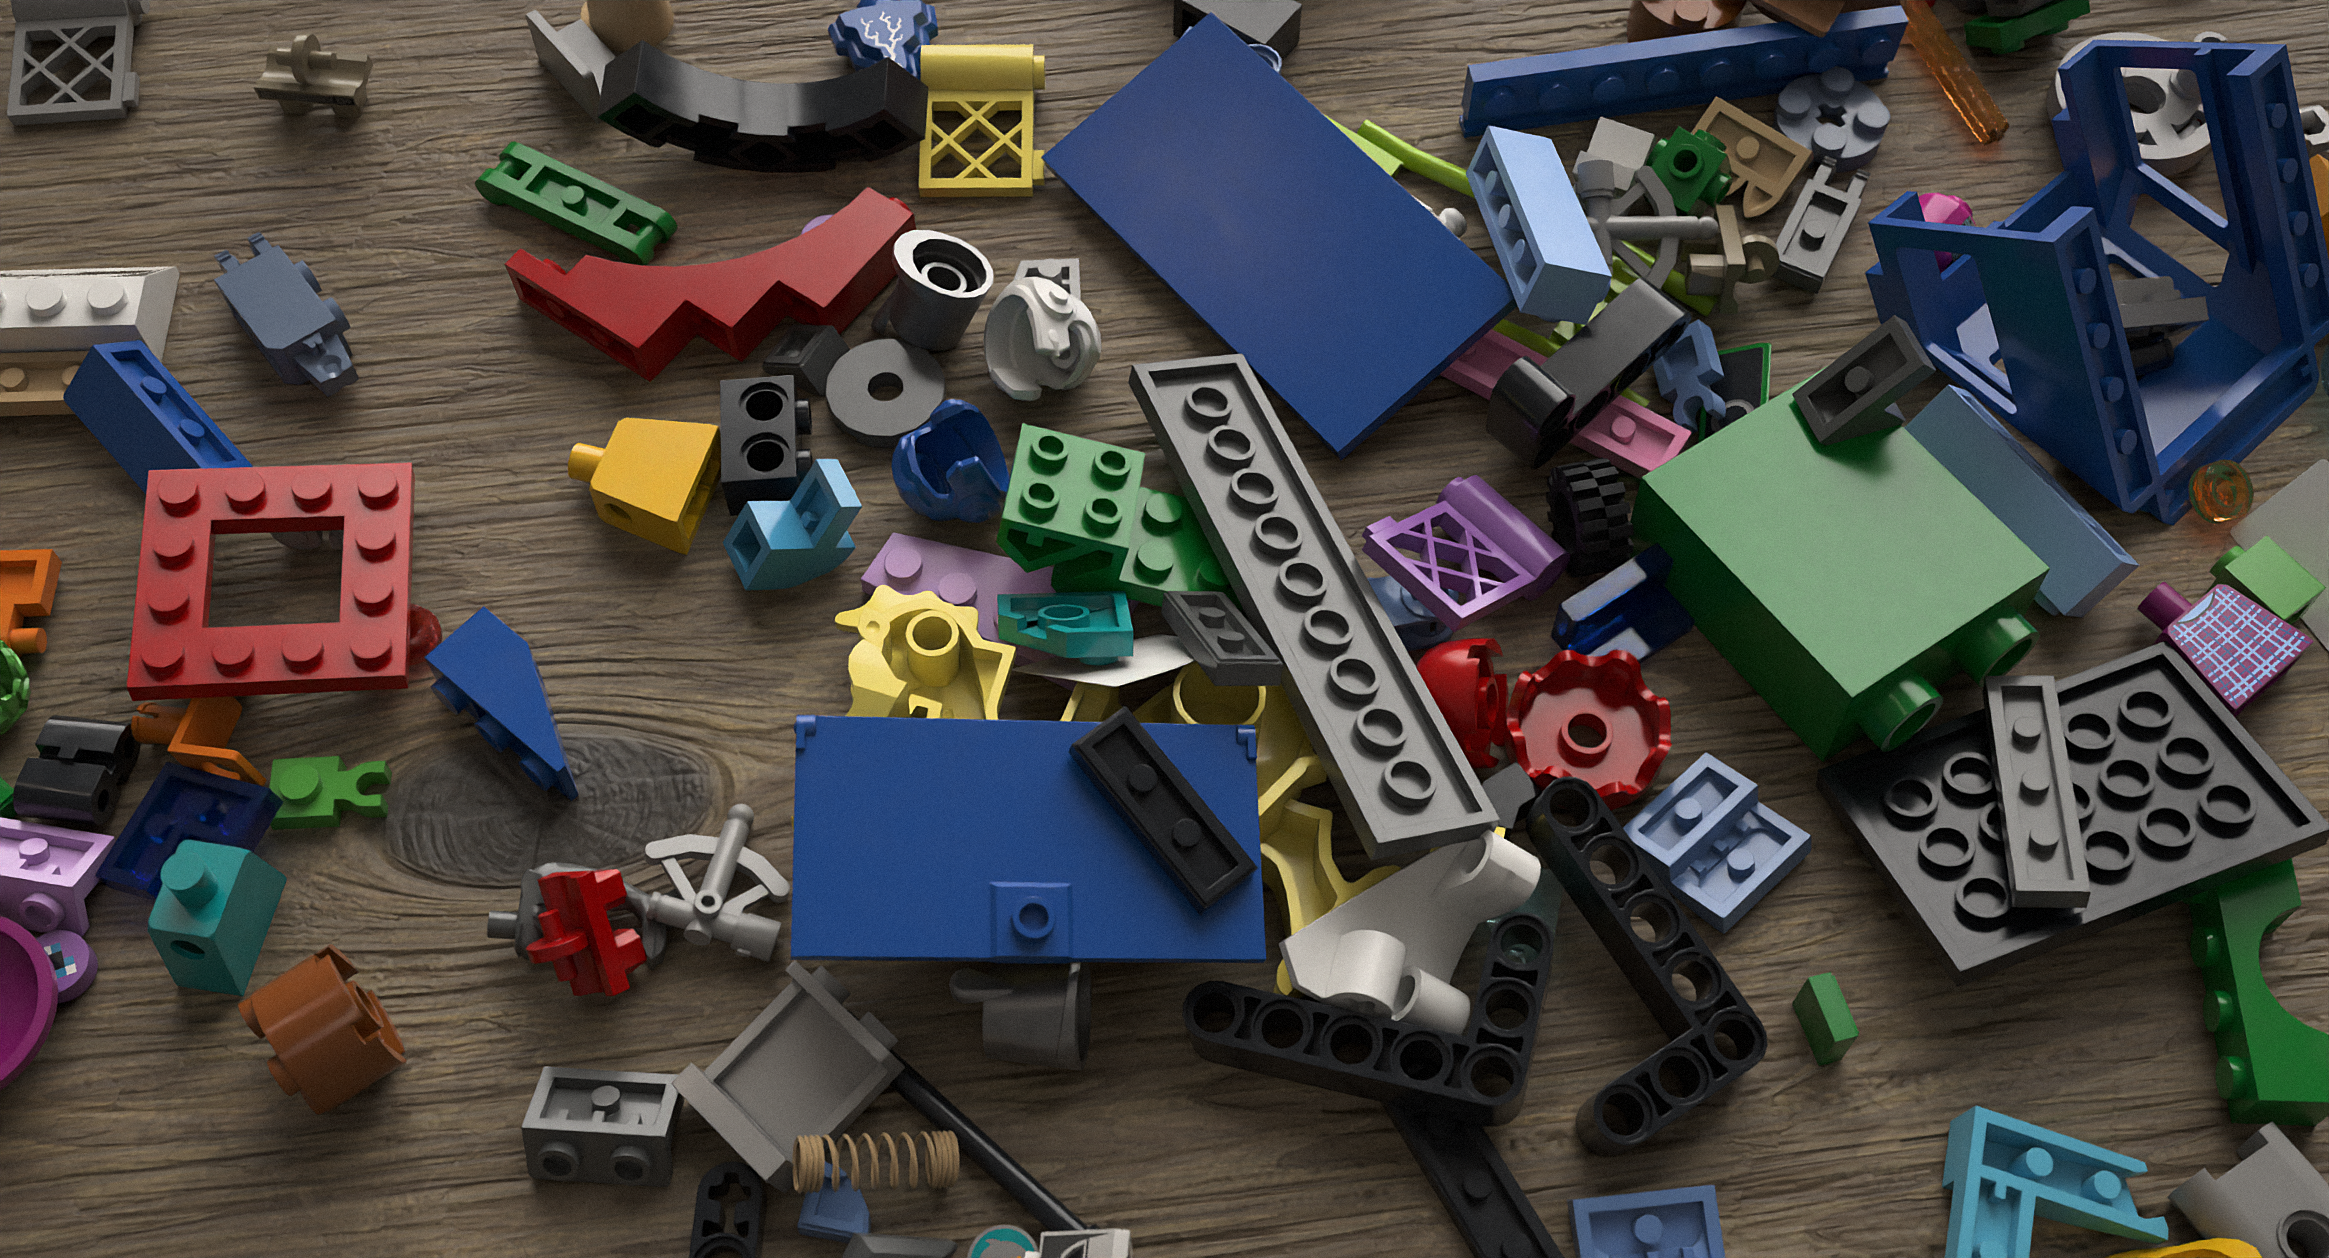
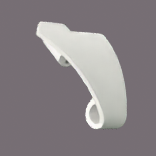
M1489 829L1480 836V839L1441 846L1364 890L1279 943L1293 988L1326 1005L1460 1035L1470 1015V1001L1466 994L1449 985L1454 969L1479 923L1511 912L1522 906L1529 899L1540 877L1541 865L1539 859Z

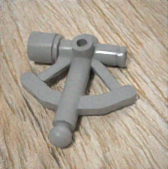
M1591 160L1577 165L1578 181L1575 183L1576 194H1579L1581 202L1585 203L1586 219L1611 275H1613V251L1640 278H1646L1661 289L1676 263L1679 240H1696L1697 237L1709 240L1718 232V223L1710 216H1704L1699 219L1696 216H1677L1671 194L1649 166H1642L1635 172L1634 180L1637 184L1620 199H1613L1615 188L1612 161ZM1643 194L1652 204L1655 216H1619ZM1621 240H1658L1656 259L1651 268Z
M736 804L730 808L727 815L728 820L724 822L719 838L687 834L653 841L646 845L645 861L653 866L661 864L681 898L678 899L668 895L662 896L661 893L654 892L648 906L646 918L651 920L654 918L658 922L684 929L685 939L693 944L707 945L710 943L711 938L731 943L730 949L736 950L735 954L747 958L751 956L770 962L782 922L752 913L746 914L743 913V910L767 897L776 903L784 902L788 898L790 885L764 856L744 847L750 832L749 827L754 821V813L748 805ZM688 858L710 861L701 888L697 894L677 861ZM736 870L748 875L758 885L724 903Z

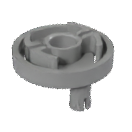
M2130 32L2102 34L2086 39L2073 47L2064 56L2059 67L2093 40H2167L2151 35ZM2203 32L2198 34L2193 42L2226 43L2227 38L2219 33ZM2120 67L2128 103L2140 107L2147 113L2141 114L2131 111L2142 161L2164 177L2185 171L2198 163L2207 154L2211 147L2195 73L2191 70ZM2058 69L2047 93L2046 105L2051 124V120L2067 107ZM2192 117L2200 119L2202 121V126H2200L2201 124L2199 121L2193 120L2192 123L2185 130H2183L2179 134L2176 133L2183 127H2185L2192 119Z

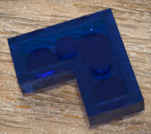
M166 762L94 876L111 889L156 901L163 885L161 880L162 866L169 857L175 854L181 842L193 840L238 847L254 852L282 806L283 801L270 788Z

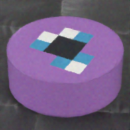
M56 930L36 938L48 953L55 969L58 984L57 1003L70 1001L85 992L92 984L98 969V960L94 950L83 938L71 931Z

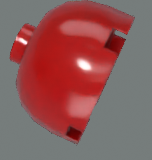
M1468 638L1442 642L1427 650L1416 664L1418 672L1472 768L1496 767L1500 759L1490 755L1491 743L1493 742L1496 746L1505 745L1503 737L1505 717L1509 706L1507 674H1494L1491 657H1503L1501 647L1495 638Z

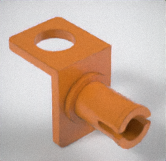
M234 697L192 698L187 708L158 705L154 702H144L137 707L136 710L140 714L153 715V718L133 715L131 730L137 742L141 744L169 745L167 751L201 783L263 790L267 781L266 778L239 752L225 749L242 712L241 704ZM217 764L224 765L234 770L235 772L221 769L217 767Z

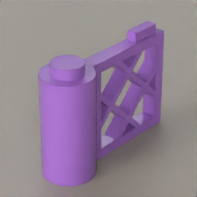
M1478 475L1470 476L1465 480L1462 477L1455 478L1442 490L1436 505L1398 523L1388 516L1367 526L1362 534V537L1367 540L1362 551L1453 632L1466 627L1521 596H1524L1529 601L1537 599L1558 580L1566 569L1571 554ZM1439 526L1457 543L1433 537L1432 528ZM1394 547L1420 553L1421 562L1405 558ZM1436 558L1461 564L1462 572L1437 566ZM1478 569L1492 572L1504 583L1479 577ZM1440 587L1465 593L1467 603L1460 606Z

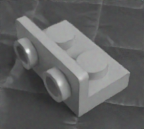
M2169 276L2112 281L2127 340L2139 339L2156 331L2163 332L2164 336H2175L2209 320L2206 297L2181 299L2180 291L2174 290L2173 280Z

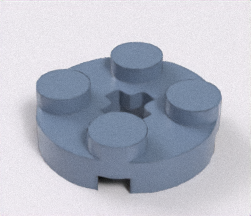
M1834 66L1832 69L1822 72V74L1806 75L1789 83L1779 94L1773 112L1774 121L1772 128L1813 152L1814 158L1808 168L1812 169L1814 161L1821 163L1824 157L1827 156L1837 160L1836 172H1848L1864 166L1874 158L1890 120V112L1873 91L1862 83L1855 81L1853 74L1849 70ZM1820 118H1830L1838 122L1840 127L1831 122L1822 125L1818 121Z

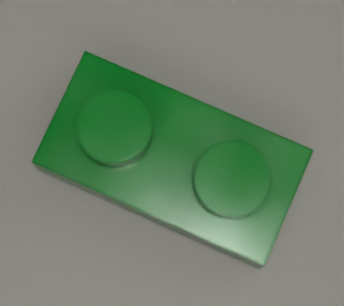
M2052 0L2020 16L1990 17L1989 14H1986L1963 24L1966 44L1991 48V53L1993 54L2017 51L2025 46V40L2030 37L2056 34L2068 29V21L2091 12L2089 0Z

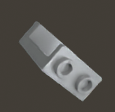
M796 960L785 969L793 977L791 983L705 1071L690 1063L670 1083L766 1182L783 1193H786L794 1184L792 1154L796 1137L798 1135L802 1137L807 1135L809 1137L810 1134L813 1136L817 1134L822 1137L824 1134H827L835 1142L905 1068L889 1052L899 1040L869 1011L859 1021L855 1019L841 1005L851 994L822 965L810 975ZM827 1140L823 1143L824 1152L829 1148Z

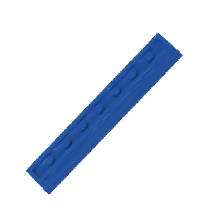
M1898 5L1838 14L1825 37H1817L1789 21L1468 65L1462 98L1463 115L1459 116V124L1464 138L1484 135L1488 125L1516 131L1600 119V116L1608 118L1712 103L1716 96L1724 101L1777 94L1782 92L1789 83L1800 77L1810 74H1822V72L1830 70L1834 66L1849 70L1853 74L1855 81L1858 82L1883 79L1888 77V61H1894L1909 21L1902 6Z

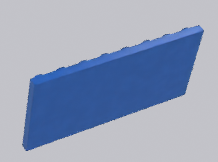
M1212 12L1041 157L1046 168L1233 354H1243L1253 374L1340 460L1344 459L1518 306L1510 285Z

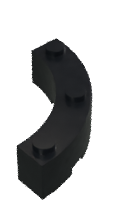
M641 40L605 65L597 118L622 133L652 147L660 148L664 144L669 143L694 151V161L705 164L765 173L820 172L835 170L836 161L861 156L866 161L872 162L903 151L924 140L929 87L890 57L857 72L833 79L805 83L746 81L701 70L681 62Z

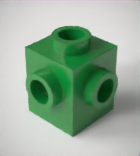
M1678 126L1669 140L1663 138L1656 144L1646 162V166L1654 170L1671 194L1677 216H1696L1699 219L1708 206L1715 208V205H1719L1733 182V178L1729 176L1732 170L1728 154L1724 153L1727 147L1718 138L1704 130L1698 129L1695 135ZM1643 194L1645 201L1649 202L1647 197Z

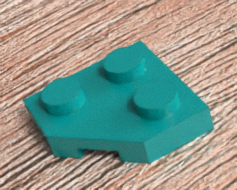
M1125 591L997 594L998 635L1001 640L1065 658H1079L1080 662L1088 665H1108L1117 662L1118 657L1133 656V627Z

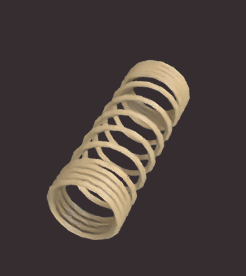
M938 1130L937 1133L932 1131L929 1135L921 1131L913 1143L911 1137L906 1132H902L896 1138L895 1143H893L891 1137L883 1132L877 1138L874 1145L872 1138L867 1133H863L858 1138L856 1145H854L852 1138L844 1133L838 1140L835 1148L832 1138L827 1134H824L822 1137L817 1134L815 1136L810 1134L809 1137L807 1135L803 1137L798 1135L794 1141L792 1154L794 1188L799 1194L802 1191L805 1194L808 1191L811 1194L814 1191L818 1193L822 1189L825 1170L823 1143L827 1140L833 1161L832 1189L837 1192L840 1185L839 1156L843 1141L846 1139L852 1156V1189L856 1192L859 1189V1152L863 1139H866L872 1157L871 1187L876 1191L879 1187L878 1153L883 1138H886L891 1153L890 1183L891 1187L896 1190L899 1182L897 1153L903 1137L907 1140L911 1154L909 1167L910 1186L915 1189L918 1185L916 1153L920 1139L924 1137L927 1141L925 1166L929 1185L933 1189L936 1187L941 1189L942 1186L944 1188H952L957 1182L959 1173L957 1138L951 1130L948 1132Z

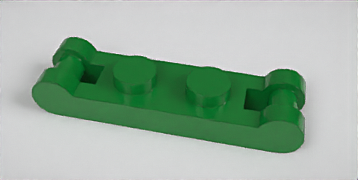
M515 141L510 142L500 153V163L495 169L487 168L475 181L478 192L489 202L496 205L506 203L618 256L623 263L647 266L654 258L653 249L657 244L666 243L678 230L676 221L665 210ZM630 224L640 228L635 235L626 231Z

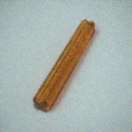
M1906 0L1907 8L1904 13L1909 22L1905 33L1978 141L1986 146L1994 141H2001L2005 137V132L2009 129L2008 120L1925 0Z

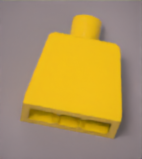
M626 417L617 422L605 449L577 443L569 456L568 475L571 479L590 483L589 491L599 518L605 523L675 552L687 555L721 477V434L719 426Z

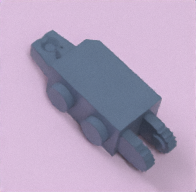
M260 232L247 239L250 244V250L254 255V258L240 265L235 256L231 255L227 250L215 255V259L224 274L214 279L225 302L234 318L283 383L301 385L310 380L329 397L337 393L342 387L351 385L359 380L349 359L353 354L343 335L344 331L351 328L350 324L332 297L323 302L318 297L317 293L322 291L321 287L303 260L293 265L279 245L272 248Z

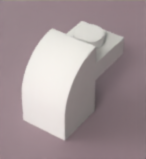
M1600 116L1587 152L1580 150L1572 174L1575 183L1578 181V164L1591 160L1612 161L1615 188L1613 199H1620L1637 184L1634 180V174L1639 168L1646 166L1647 159L1656 146L1655 134ZM1574 184L1573 190L1576 194V187ZM1576 194L1581 208L1586 210L1585 203L1581 202L1579 194ZM1632 204L1619 216H1627Z

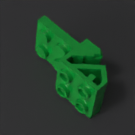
M1022 423L996 543L1026 573L1054 565L1051 586L1056 593L1125 591L1127 599L1161 607L1163 593H1168V591L1224 592L1237 609L1242 612L1243 608L1187 498L1140 487L1145 453Z

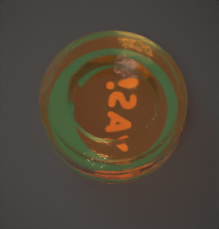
M2226 459L2202 465L2193 472L2189 481V498L2196 513L2205 521L2221 524L2245 516L2252 506L2254 497L2253 485L2247 472L2238 463Z

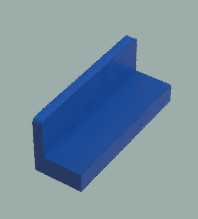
M141 340L92 345L63 395L65 403L145 494L149 470L253 467Z

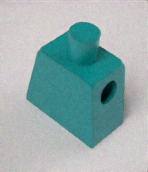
M184 840L178 845L175 854L169 857L162 866L161 880L163 885L148 919L147 932L177 986L243 997L287 878L283 873L249 850Z

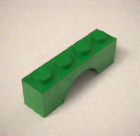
M2292 858L2182 900L2183 903L2189 904L2194 929L2190 941L2192 960L2197 967H2201L2206 995L2203 1000V1019L2206 1028L2210 1032H2214L2219 1060L2215 1070L2216 1086L2220 1096L2223 1099H2227L2231 1123L2268 1124L2273 1121L2276 1125L2316 1126L2329 1116V1034L2299 1021L2278 1003L2264 981L2259 963V947L2262 936L2274 932L2302 905Z

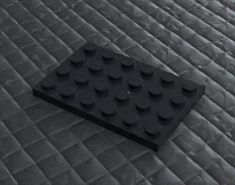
M2167 640L2055 682L2091 889L2087 908L2013 907L1984 708L1916 733L1906 742L1890 751L1882 752L1879 748L1819 769L1816 781L1817 789L1957 987L2326 845L2329 838V823Z

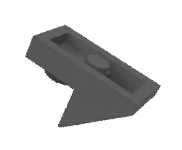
M1894 315L1792 393L1819 443L1826 446L1894 427L1905 422L1906 419L1895 401L1933 374L1936 369L1907 322Z

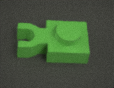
M340 756L273 759L265 819L273 830L340 827L342 811L352 810L369 818L387 817L388 804L382 794L369 796L363 794L373 784H391L392 771L386 761L365 762L347 771V767Z

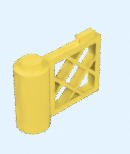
M922 45L920 56L921 82L928 86L929 89L925 139L920 141V197H1033V185H1044V162L1041 158L1044 155V150H1033L1035 90H1045V56H1034V45ZM1022 110V121L1006 135H1003L987 121L998 111ZM934 111H958L967 121L948 136L933 123ZM979 129L995 144L979 158L975 159L959 144L975 130ZM933 139L936 140V141L939 143V144H938L936 147H934V148H933ZM1020 139L1021 149L1015 145ZM1006 152L1021 165V178H997L986 168ZM948 153H951L967 167L955 178H932V167Z

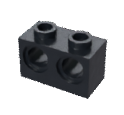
M794 375L720 380L721 484L730 516L739 515L747 501H790L813 465L811 449H802V435H812V414L809 398H798ZM775 468V469L772 470V471L762 472V471H764V470H766V469Z

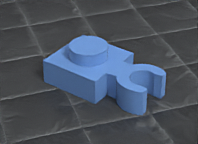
M1698 319L1689 324L1678 341L1653 364L1661 396L1674 404V420L1678 425L1691 431L1692 434L1698 431L1695 415L1703 405L1706 412L1718 420L1724 418L1726 414L1723 399L1711 391L1710 388L1712 383L1724 378L1711 328Z

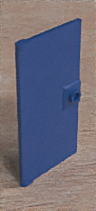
M796 715V722L794 724L796 750L791 960L990 961L992 963L1055 964L1070 962L1264 963L1266 961L1255 726L1239 724L1140 723L1258 867L1254 875L1200 916L1068 753L1074 742L1102 722Z

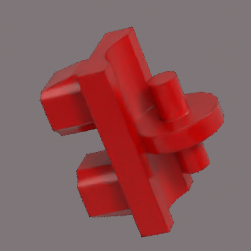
M617 869L553 872L537 879L547 911L538 915L544 937L526 947L530 963L538 964L552 961L558 982L569 980L574 996L599 992L605 993L606 996H615L629 989L630 986L626 976L645 963L647 956L641 937L633 929H618L613 932L606 911L625 903L627 896L620 871Z

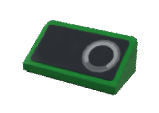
M1756 343L1717 351L1724 378L1712 383L1710 388L1711 391L1723 399L1726 414L1724 418L1718 420L1706 412L1704 405L1700 407L1697 444L1769 401L1771 343Z

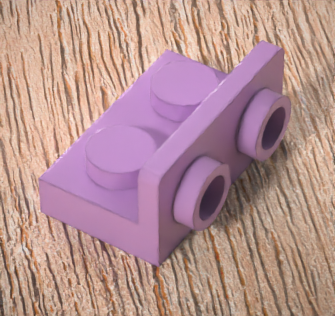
M0 817V916L8 918L28 930L45 933L66 930L82 937L90 927L84 899L118 859L115 837Z

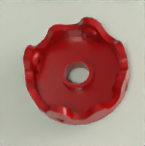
M1616 649L1604 656L1594 657L1582 655L1573 650H1564L1557 653L1545 666L1535 673L1531 674L1525 670L1519 676L1505 717L1503 738L1507 757L1511 764L1516 761L1541 792L1553 780L1562 777H1577L1588 782L1611 811L1636 800L1647 792L1658 778L1672 745L1670 705L1665 697L1659 698L1648 689L1642 679L1640 663L1630 652ZM1578 725L1589 726L1600 734L1603 743L1594 748L1581 747L1572 741L1568 730Z

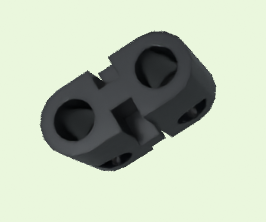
M60 715L50 717L35 743L40 752L39 757L27 758L15 783L13 805L16 813L22 817L93 825L105 824L112 815L121 796L116 784L118 781H128L140 753L141 743L137 742L133 737L131 723Z

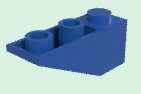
M483 606L424 657L436 679V682L430 686L431 690L454 714L458 715L465 709L478 721L474 723L476 730L495 750L502 753L509 747L522 759L518 762L520 768L539 788L547 791L553 785L572 801L579 794L541 672L529 645Z

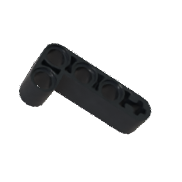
M1644 277L1638 278L1541 366L1529 357L1524 356L1515 361L1503 373L1491 393L1486 432L1531 469L1536 470L1542 467L1678 341L1688 327L1692 314Z

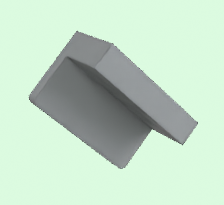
M536 9L527 13L525 17L540 62L597 124L603 122L597 118L605 65L617 57L582 19L556 32Z

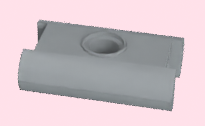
M2273 1121L2259 1129L2236 1150L2244 1161L2217 1180H2214L2208 1171L2203 1168L2167 1197L2203 1240L2212 1238L2238 1239L2256 1247L2262 1258H2299L2289 1247L2286 1237L2288 1236L2304 1246L2309 1258H2329V1184Z

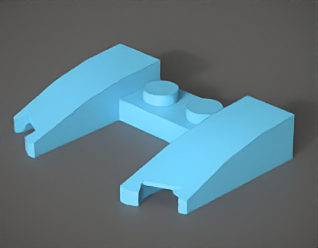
M1979 1106L1972 1107L1950 1121L1942 1182L1943 1188L1953 1191L1945 1258H2029L2034 1215L2157 1245L2168 1240L2169 1229L2164 1217L2145 1219L2137 1214L2125 1179L2147 1172L2146 1164L2143 1161Z

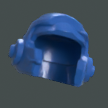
M946 400L930 414L931 420L899 439L892 456L893 480L900 497L916 514L929 517L938 522L961 519L968 523H980L1002 513L1010 476L998 439L987 418L975 405L963 400Z

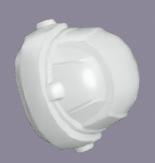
M1026 277L1012 281L995 300L985 323L984 354L990 378L999 389L1006 392L1013 399L1024 401L1037 400L1040 398L1042 391L1040 386L1042 385L1049 386L1055 390L1073 389L1087 378L1100 358L1101 334L1090 310L1082 301L1069 295L1063 288L1051 280L1039 277Z

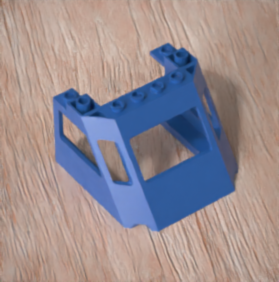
M2093 40L2058 68L2061 88L2067 107L2051 121L2064 171L2003 222L1993 221L1986 228L1926 222L1917 192L1907 191L1868 222L1879 262L1865 272L1880 324L1882 325L1894 315L1907 322L1934 366L1968 390L1973 396L2117 507L2132 514L2137 510L2151 513L2161 522L2172 526L2195 506L2191 495V484L2196 473L2203 468L2214 467L2228 475L2315 393L2320 377L2314 345L2329 332V257L2286 44ZM2120 67L2191 70L2195 73L2228 221L2142 161ZM2140 195H2149L2229 252L2223 277L2218 286H2211L2130 228ZM1934 251L1963 254L1940 274ZM2112 263L2122 266L2138 279L2162 276L2171 277L2174 290L2180 291L2181 299L2206 297L2209 320L2201 323L2200 326L2173 349L2174 362L2172 366L2163 370L2158 369L2146 373L2138 381L2108 267ZM2001 358L2003 359L2007 375L1994 366ZM2204 476L2197 481L2195 485L2197 503L2206 495L2207 487H2209V490H2212L2220 482L2218 479ZM2203 484H2205L2204 494H2202V491H2198V488L2202 487Z

